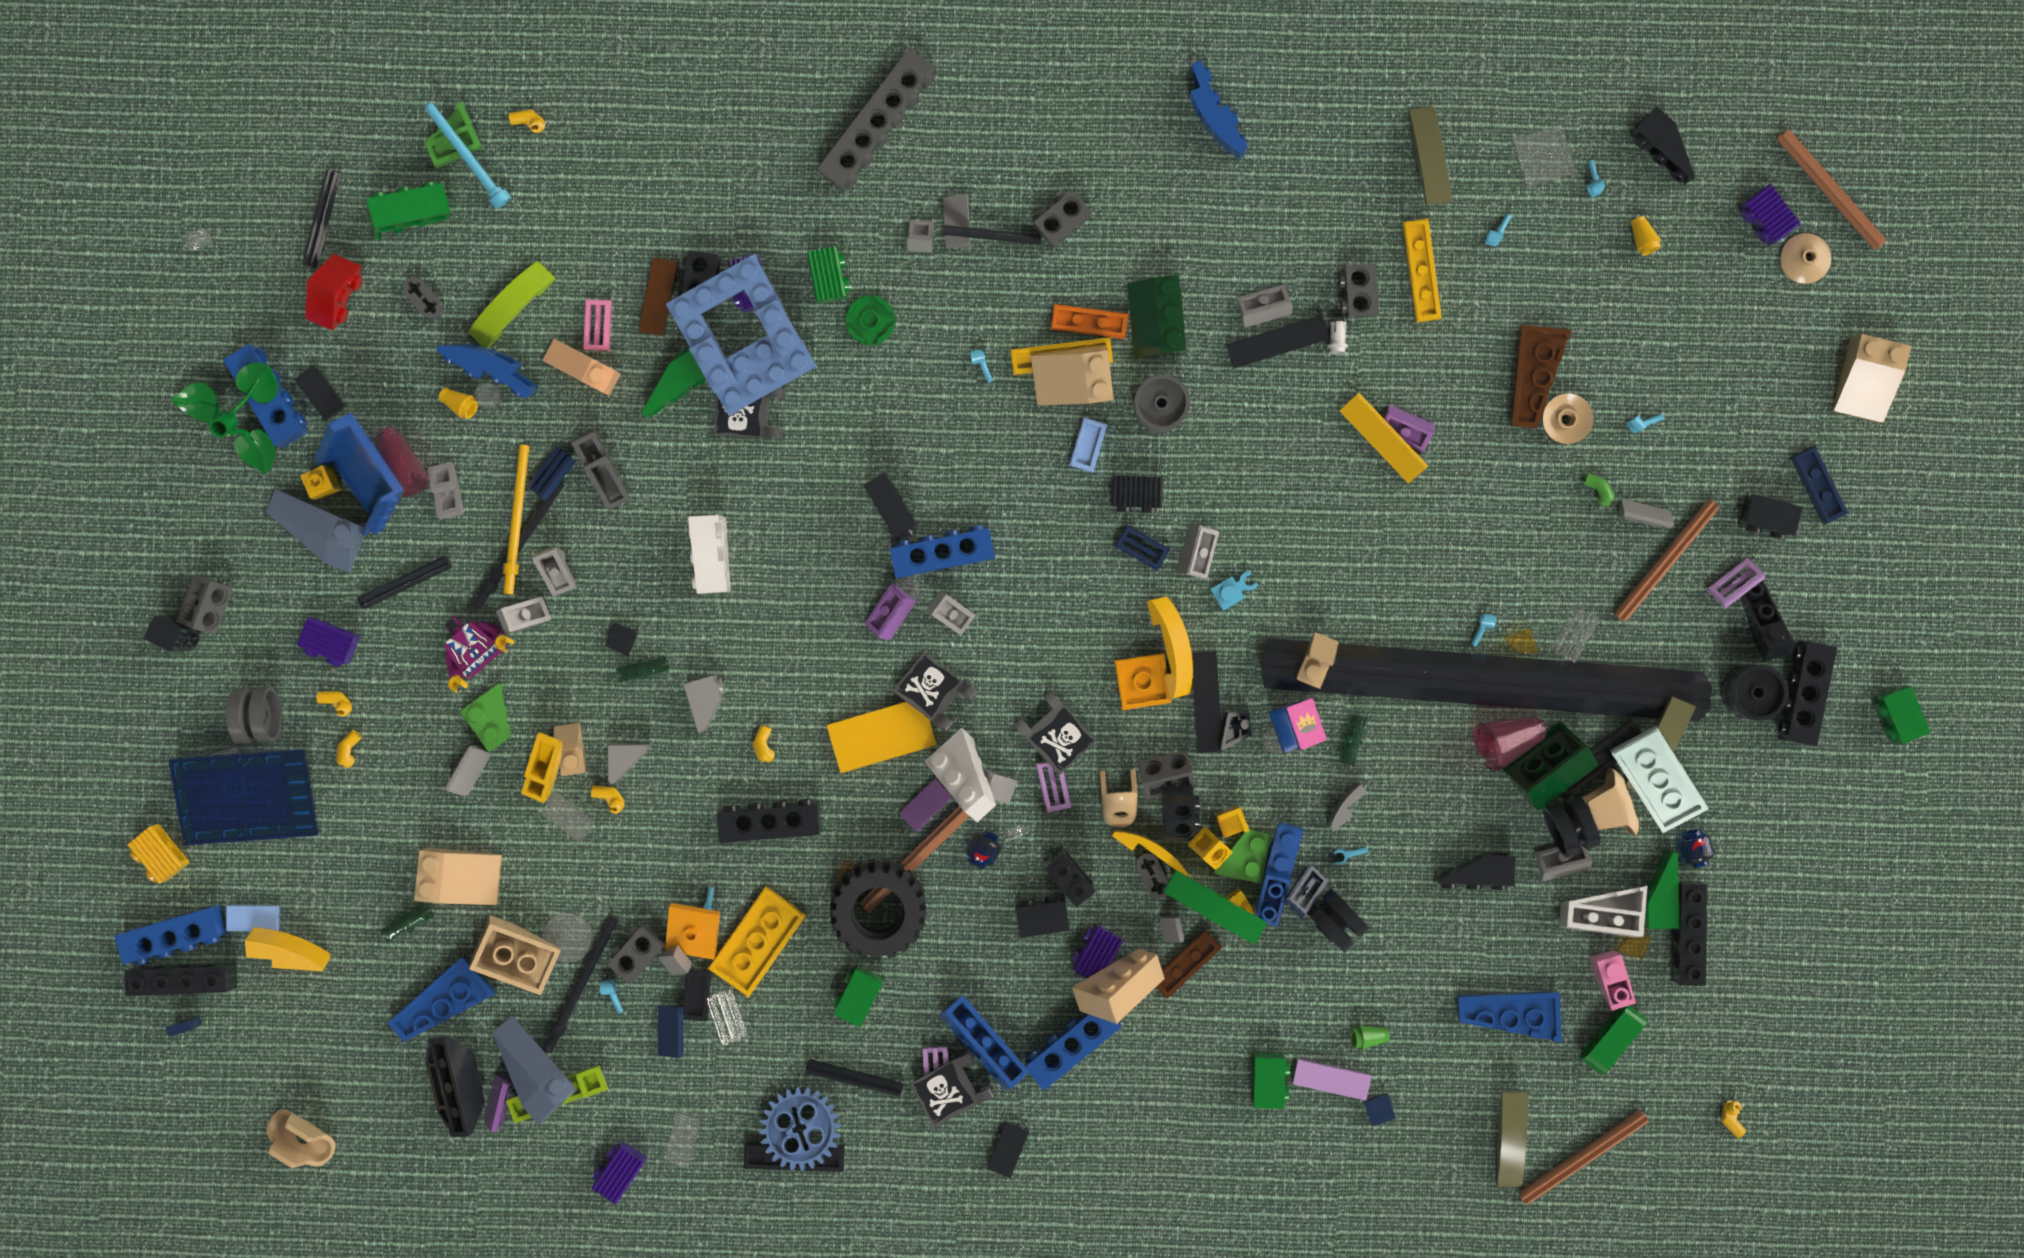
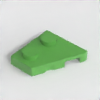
M462 102L458 103L455 106L457 109L446 121L472 154L483 149L465 105ZM439 127L437 132L432 134L425 142V146L436 168L462 158Z
M501 683L495 685L460 711L488 752H492L511 738L510 725L507 722V707L504 704L502 692L504 689Z
M1251 829L1248 832H1243L1235 845L1230 848L1232 854L1217 870L1214 869L1213 873L1262 884L1272 834Z

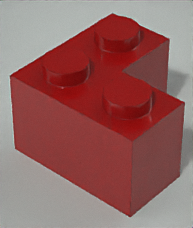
M333 254L307 280L305 319L332 331L340 323H344L348 316L346 303L349 295L353 291H357L362 284V277H360L361 265Z

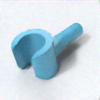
M1590 160L1588 165L1593 182L1587 184L1586 188L1590 197L1593 198L1602 193L1605 184L1602 179H1599L1594 160Z
M1505 215L1497 231H1488L1485 244L1495 247L1502 241L1504 229L1510 221L1511 215Z
M982 350L971 351L972 365L980 363L987 383L992 382L993 378L987 367L984 352Z
M1659 414L1643 421L1638 415L1626 424L1633 433L1645 429L1650 424L1663 420L1664 416Z
M1485 613L1480 616L1479 628L1471 645L1477 646L1485 628L1494 629L1497 620L1494 615Z
M1367 847L1345 851L1342 848H1337L1333 854L1343 853L1345 857L1343 860L1335 861V863L1342 865L1347 861V858L1368 853Z
M708 887L706 901L702 908L713 910L711 903L714 887Z
M614 980L602 981V984H600L601 995H610L617 1013H622L623 1009L616 994V982Z

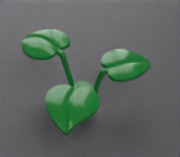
M253 362L245 365L238 371L236 386L247 394L230 412L224 411L220 413L221 406L216 404L218 401L216 392L209 385L201 382L189 384L171 399L178 408L198 421L209 423V430L214 436L224 438L228 434L232 437L236 434H241L236 438L234 445L237 455L245 463L258 469L264 475L270 471L276 458V446L273 445L266 431L257 428L249 433L247 429H235L238 425L235 413L250 397L258 403H268L278 393L277 380L267 364Z

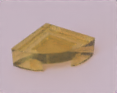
M1530 628L1505 637L1507 643L1519 652H1539Z
M1643 934V937H1627L1618 946L1617 951L1643 960L1651 936Z

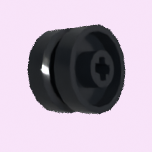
M1746 664L1737 666L1728 672L1722 682L1721 697L1727 710L1735 716L1763 721L1772 719L1785 707L1788 698V687L1781 673L1774 668L1764 665Z
M1575 793L1564 798L1563 807L1556 802L1543 807V816L1549 833L1558 850L1565 858L1579 854L1580 845L1588 850L1600 845L1601 838L1594 817L1579 794Z
M1330 888L1322 896V900L1331 910L1327 913L1319 904L1314 903L1307 914L1316 923L1315 926L1345 953L1354 945L1353 939L1345 930L1349 928L1357 937H1362L1370 928Z

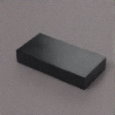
M313 365L294 379L324 420H329L347 406L318 366Z
M690 968L689 972L686 973L683 1002L684 1020L708 1021L712 971Z
M1006 1121L987 1169L1011 1178L1029 1130Z

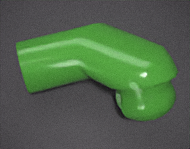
M1586 473L1582 484L1597 490L1600 495L1597 500L1601 506H1609L1615 497L1609 482L1603 478Z

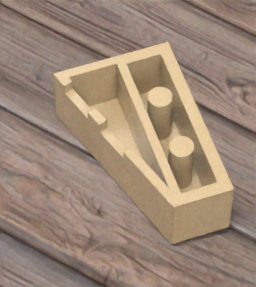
M1137 949L1076 984L1072 989L1081 1012L1117 1024L1165 978L1157 954Z

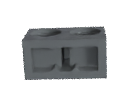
M1073 190L1068 193L1063 191L1054 199L1055 204L1047 210L1045 207L1034 217L1036 219L1034 221V228L1052 249L1056 248L1091 218L1092 212ZM1068 204H1073L1077 207L1078 211L1074 215H1068L1064 212L1063 208ZM1049 220L1057 222L1059 227L1057 230L1050 232L1045 229L1044 224Z
M1376 263L1346 265L1342 269V273L1338 275L1339 288H1343L1344 298L1340 299L1341 313H1345V320L1375 318L1379 315ZM1354 273L1360 274L1363 278V284H1354L1351 280V275ZM1356 298L1363 300L1365 303L1364 310L1355 309L1353 300Z
M193 575L176 622L192 629L216 634L233 587L212 579Z
M1186 750L1137 762L1146 800L1161 797L1162 787L1193 785V789L1196 788Z
M646 924L640 928L635 926L626 936L629 941L623 947L618 945L609 955L612 960L608 963V966L629 985L636 980L666 945V941ZM639 937L648 939V949L639 946ZM623 956H628L632 959V967L628 968L623 965Z

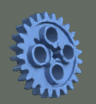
M796 1087L795 1094L793 1095L787 1089L786 1098L777 1094L779 1102L770 1101L769 1104L773 1109L771 1111H763L768 1116V1119L760 1120V1123L766 1125V1129L760 1130L759 1133L766 1134L767 1138L762 1140L761 1144L770 1145L765 1152L767 1154L775 1153L772 1158L774 1162L781 1158V1167H785L790 1162V1170H794L796 1165L799 1164L801 1171H805L806 1163H808L811 1169H814L815 1160L823 1164L824 1159L822 1155L832 1156L828 1150L829 1147H838L833 1142V1138L841 1137L840 1134L835 1133V1129L842 1127V1125L834 1123V1120L840 1115L831 1113L835 1105H826L829 1099L827 1096L820 1100L819 1091H816L811 1096L810 1088H806L805 1093L802 1094L800 1087ZM807 1105H811L815 1109L813 1118L806 1120L802 1115V1111ZM793 1107L797 1109L800 1124L806 1125L807 1129L803 1130V1134L809 1146L808 1151L804 1149L801 1134L795 1133L798 1124L792 1111ZM783 1114H788L791 1118V1123L787 1128H782L779 1125V1118ZM819 1129L823 1134V1138L818 1144H814L810 1140L811 1132ZM791 1138H795L799 1143V1147L794 1153H790L786 1148V1144Z

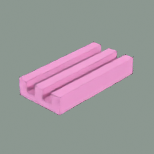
M585 299L583 350L610 352L612 301ZM592 305H596L594 345H590ZM602 306H605L603 345H600Z

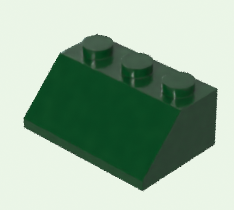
M1179 275L1152 277L1128 283L1135 359L1185 354L1187 348Z
M1559 721L1500 766V768L1522 796L1539 811L1596 768L1598 763L1589 747Z

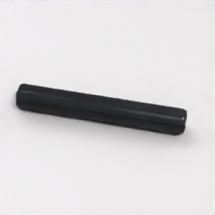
M327 169L302 261L304 265L316 268L318 266L341 178V173L332 169Z
M442 556L359 596L358 602L362 609H367L451 569V562L447 556Z
M812 1059L808 1060L805 1069L807 1074L897 1097L901 1095L903 1089L902 1082Z

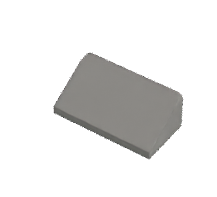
M968 194L944 197L945 225L970 227ZM945 235L946 248L971 247V238Z
M1284 284L1236 298L1244 327H1250L1292 314V302Z
M1625 499L1620 501L1617 517L1620 519L1662 529H1669L1674 526L1669 510Z
M1190 524L1177 572L1207 580L1220 531Z
M477 744L468 746L445 786V790L463 796L469 795L491 757V753Z
M1581 845L1579 854L1569 858H1565L1557 847L1535 852L1542 881L1589 870L1592 866V859L1588 849Z

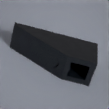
M1656 106L1629 135L1633 138L1636 146L1646 149L1652 155L1651 157L1655 163L1660 166L1664 165L1671 172L1670 175L1674 180L1679 183L1683 182L1686 185L1696 176L1677 125Z
M1762 580L1740 598L1753 641L1763 661L1766 662L1788 655L1794 641Z
M1485 852L1435 876L1434 881L1441 884V888L1456 889V885H1466L1467 889L1480 890L1482 885L1491 886L1493 890H1507V886H1515L1516 856L1511 853Z

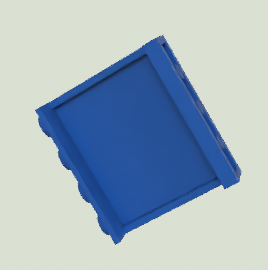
M349 413L328 424L313 462L317 468L333 463L369 516V520L362 531L363 536L371 532L375 535L386 528V523L391 519L390 515L395 511L396 504L400 502L399 498L404 489L353 414Z

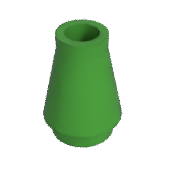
M1357 1025L1350 1032L1351 1043L1355 1049L1364 1050L1390 1041L1387 1027Z

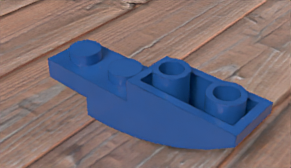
M1201 60L1192 63L1190 72L1196 89L1190 92L1189 99L1197 116L1219 145L1237 159L1243 158L1245 149H1247V142L1244 135H1239L1236 125H1239L1235 111H1230L1229 105L1218 107L1221 102L1217 91H1212L1209 82L1212 81L1209 68L1207 66L1204 67Z
M448 343L438 346L436 351L442 354V358L445 361L464 368L463 372L468 376L481 378L489 373V377L499 384H506L511 388V392L518 397H530L536 393L539 387L518 373L523 365L522 363L501 352L464 343Z
M1278 822L1273 842L1270 844L1254 915L1265 920L1268 925L1276 927L1279 925L1284 907L1282 901L1289 890L1290 877L1303 834L1302 827Z

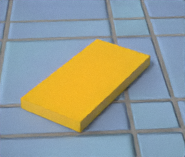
M907 702L827 725L840 773L937 745L930 720Z
M765 886L708 969L749 997L807 914Z

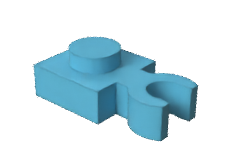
M1250 571L1244 572L1237 582H1235L1233 577H1230L1210 589L1222 611L1245 598L1242 594L1243 590H1254L1258 586L1257 583L1251 586L1245 584V578L1251 575Z

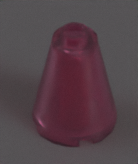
M393 427L381 429L376 436V449L404 489L402 492L404 498L414 496L428 488L427 482H431L430 478L401 431Z
M1531 716L1479 723L1475 725L1477 729L1473 730L1472 735L1478 756L1483 754L1486 759L1483 762L1485 767L1492 772H1497L1544 740L1547 727L1542 719Z

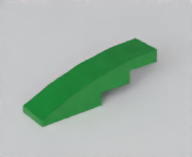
M1176 869L1163 889V892L1254 945L1267 925V922L1262 918L1243 909L1240 905L1223 897L1215 890Z

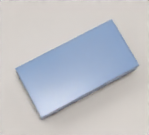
M1083 417L1069 466L1091 473L1094 472L1108 424Z
M279 905L226 906V931H252L254 927L279 930Z

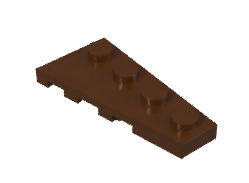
M1527 325L1520 326L1510 427L1531 429L1538 427L1548 400L1551 385L1554 383L1556 371L1563 358L1564 349L1572 330Z

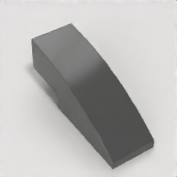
M593 428L573 438L571 444L582 461L585 472L607 510L609 511L630 500L628 491L596 429Z

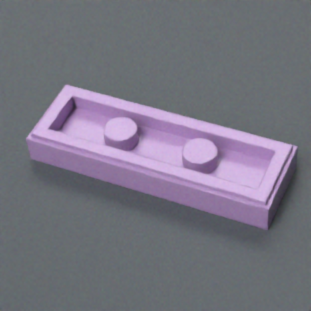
M1297 1058L1292 1084L1367 1100L1372 1076L1367 1073Z

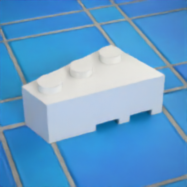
M721 515L688 517L689 537L692 547L690 559L691 563L694 564L695 573L692 574L693 589L697 590V594L731 592L726 517Z
M961 728L924 762L961 808L978 822L996 806L988 780L984 775L982 762L975 748V741Z
M1647 886L1561 902L1559 928L1628 937H1643Z

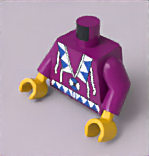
M456 617L449 620L444 625L453 636L444 644L446 648L444 653L446 666L450 678L448 687L456 694H458L457 687L459 685L466 689L468 684L463 680V677L465 679L473 678L501 652H508L506 650L507 642L513 645L515 641L507 637L498 625L489 622L470 621L463 626Z

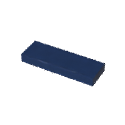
M1816 445L1791 456L1790 459L1822 524H1828L1848 514Z

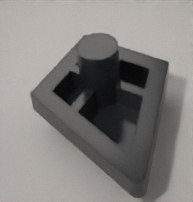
M1249 711L1225 713L1218 750L1223 751L1251 736Z

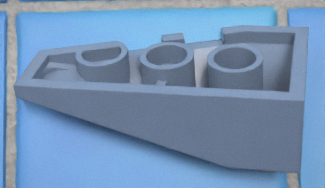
M275 489L266 513L324 563L350 573L365 536H363L362 531L366 525Z
M510 1016L492 1033L522 1107L540 1125L578 1089L513 1016Z

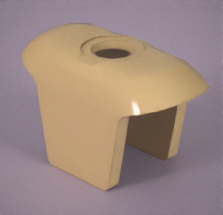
M1608 768L1604 784L1582 796V798L1589 807L1598 830L1622 826L1629 834L1636 837L1639 830V821L1625 781L1616 770Z
M1130 769L1131 792L1107 794L1105 771H1100L1102 818L1109 826L1117 828L1127 827L1136 819L1138 792L1135 769ZM1116 812H1126V813H1127V814L1121 815V816L1114 815V813H1116Z
M286 1109L278 1110L270 1118L267 1126V1135L273 1144L267 1153L291 1168L303 1165L322 1166L333 1156L336 1145L333 1138L311 1122ZM296 1135L307 1141V1143H300Z

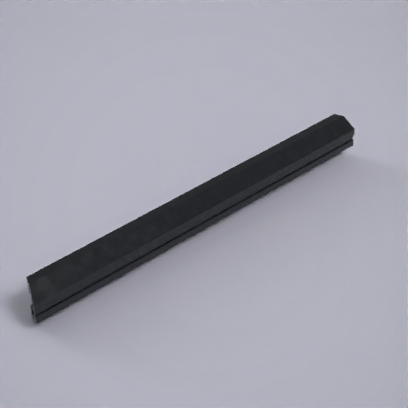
M1268 638L1263 651L1261 675L1264 688L1657 719H1660L1669 697L1672 696L1696 706L1690 721L1699 722L1711 709L1712 685L1704 672L1338 643L1334 663L1332 666H1329L1319 689L1295 679L1311 641Z

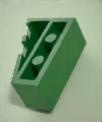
M427 182L422 184L420 188L402 187L395 190L396 193L385 194V192H377L371 194L370 198H366V214L374 241L382 239V233L395 230L396 234L404 233V228L417 225L421 228L448 220L451 215L443 183Z

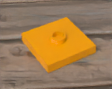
M1164 653L1114 660L1122 710L1172 703L1164 676L1167 674Z
M671 903L668 913L665 951L678 945L685 955L714 960L717 951L720 911Z

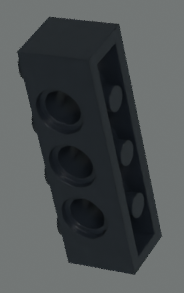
M1798 641V645L1794 647L1792 655L1794 665L1793 670H1790L1788 674V698L1783 708V719L1778 723V739L1818 746L1838 647L1810 641ZM1809 662H1812L1814 665L1812 674L1807 672ZM1804 687L1809 689V696L1806 699L1802 697V689ZM1800 711L1804 714V720L1801 724L1796 719Z
M801 799L795 805H788V801L773 802L771 807H763V803L748 804L747 809H738V805L723 806V811L717 812L719 843L812 836L822 833L820 802L813 803V799ZM790 812H797L800 815L801 821L799 824L794 825L789 822L788 815ZM765 814H772L775 817L776 823L773 827L765 825L763 821ZM740 816H746L750 819L751 825L748 829H744L739 825L738 820Z
M1679 881L1680 929H1672L1671 981L1680 986H1706L1707 884L1700 881Z
M236 962L136 966L124 971L125 996L225 993L237 988Z

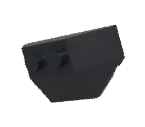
M449 1036L428 1039L429 1047L426 1054V1067L437 1112L449 1129L451 1137L470 1136L485 1104L483 1087L480 1082L474 1053Z

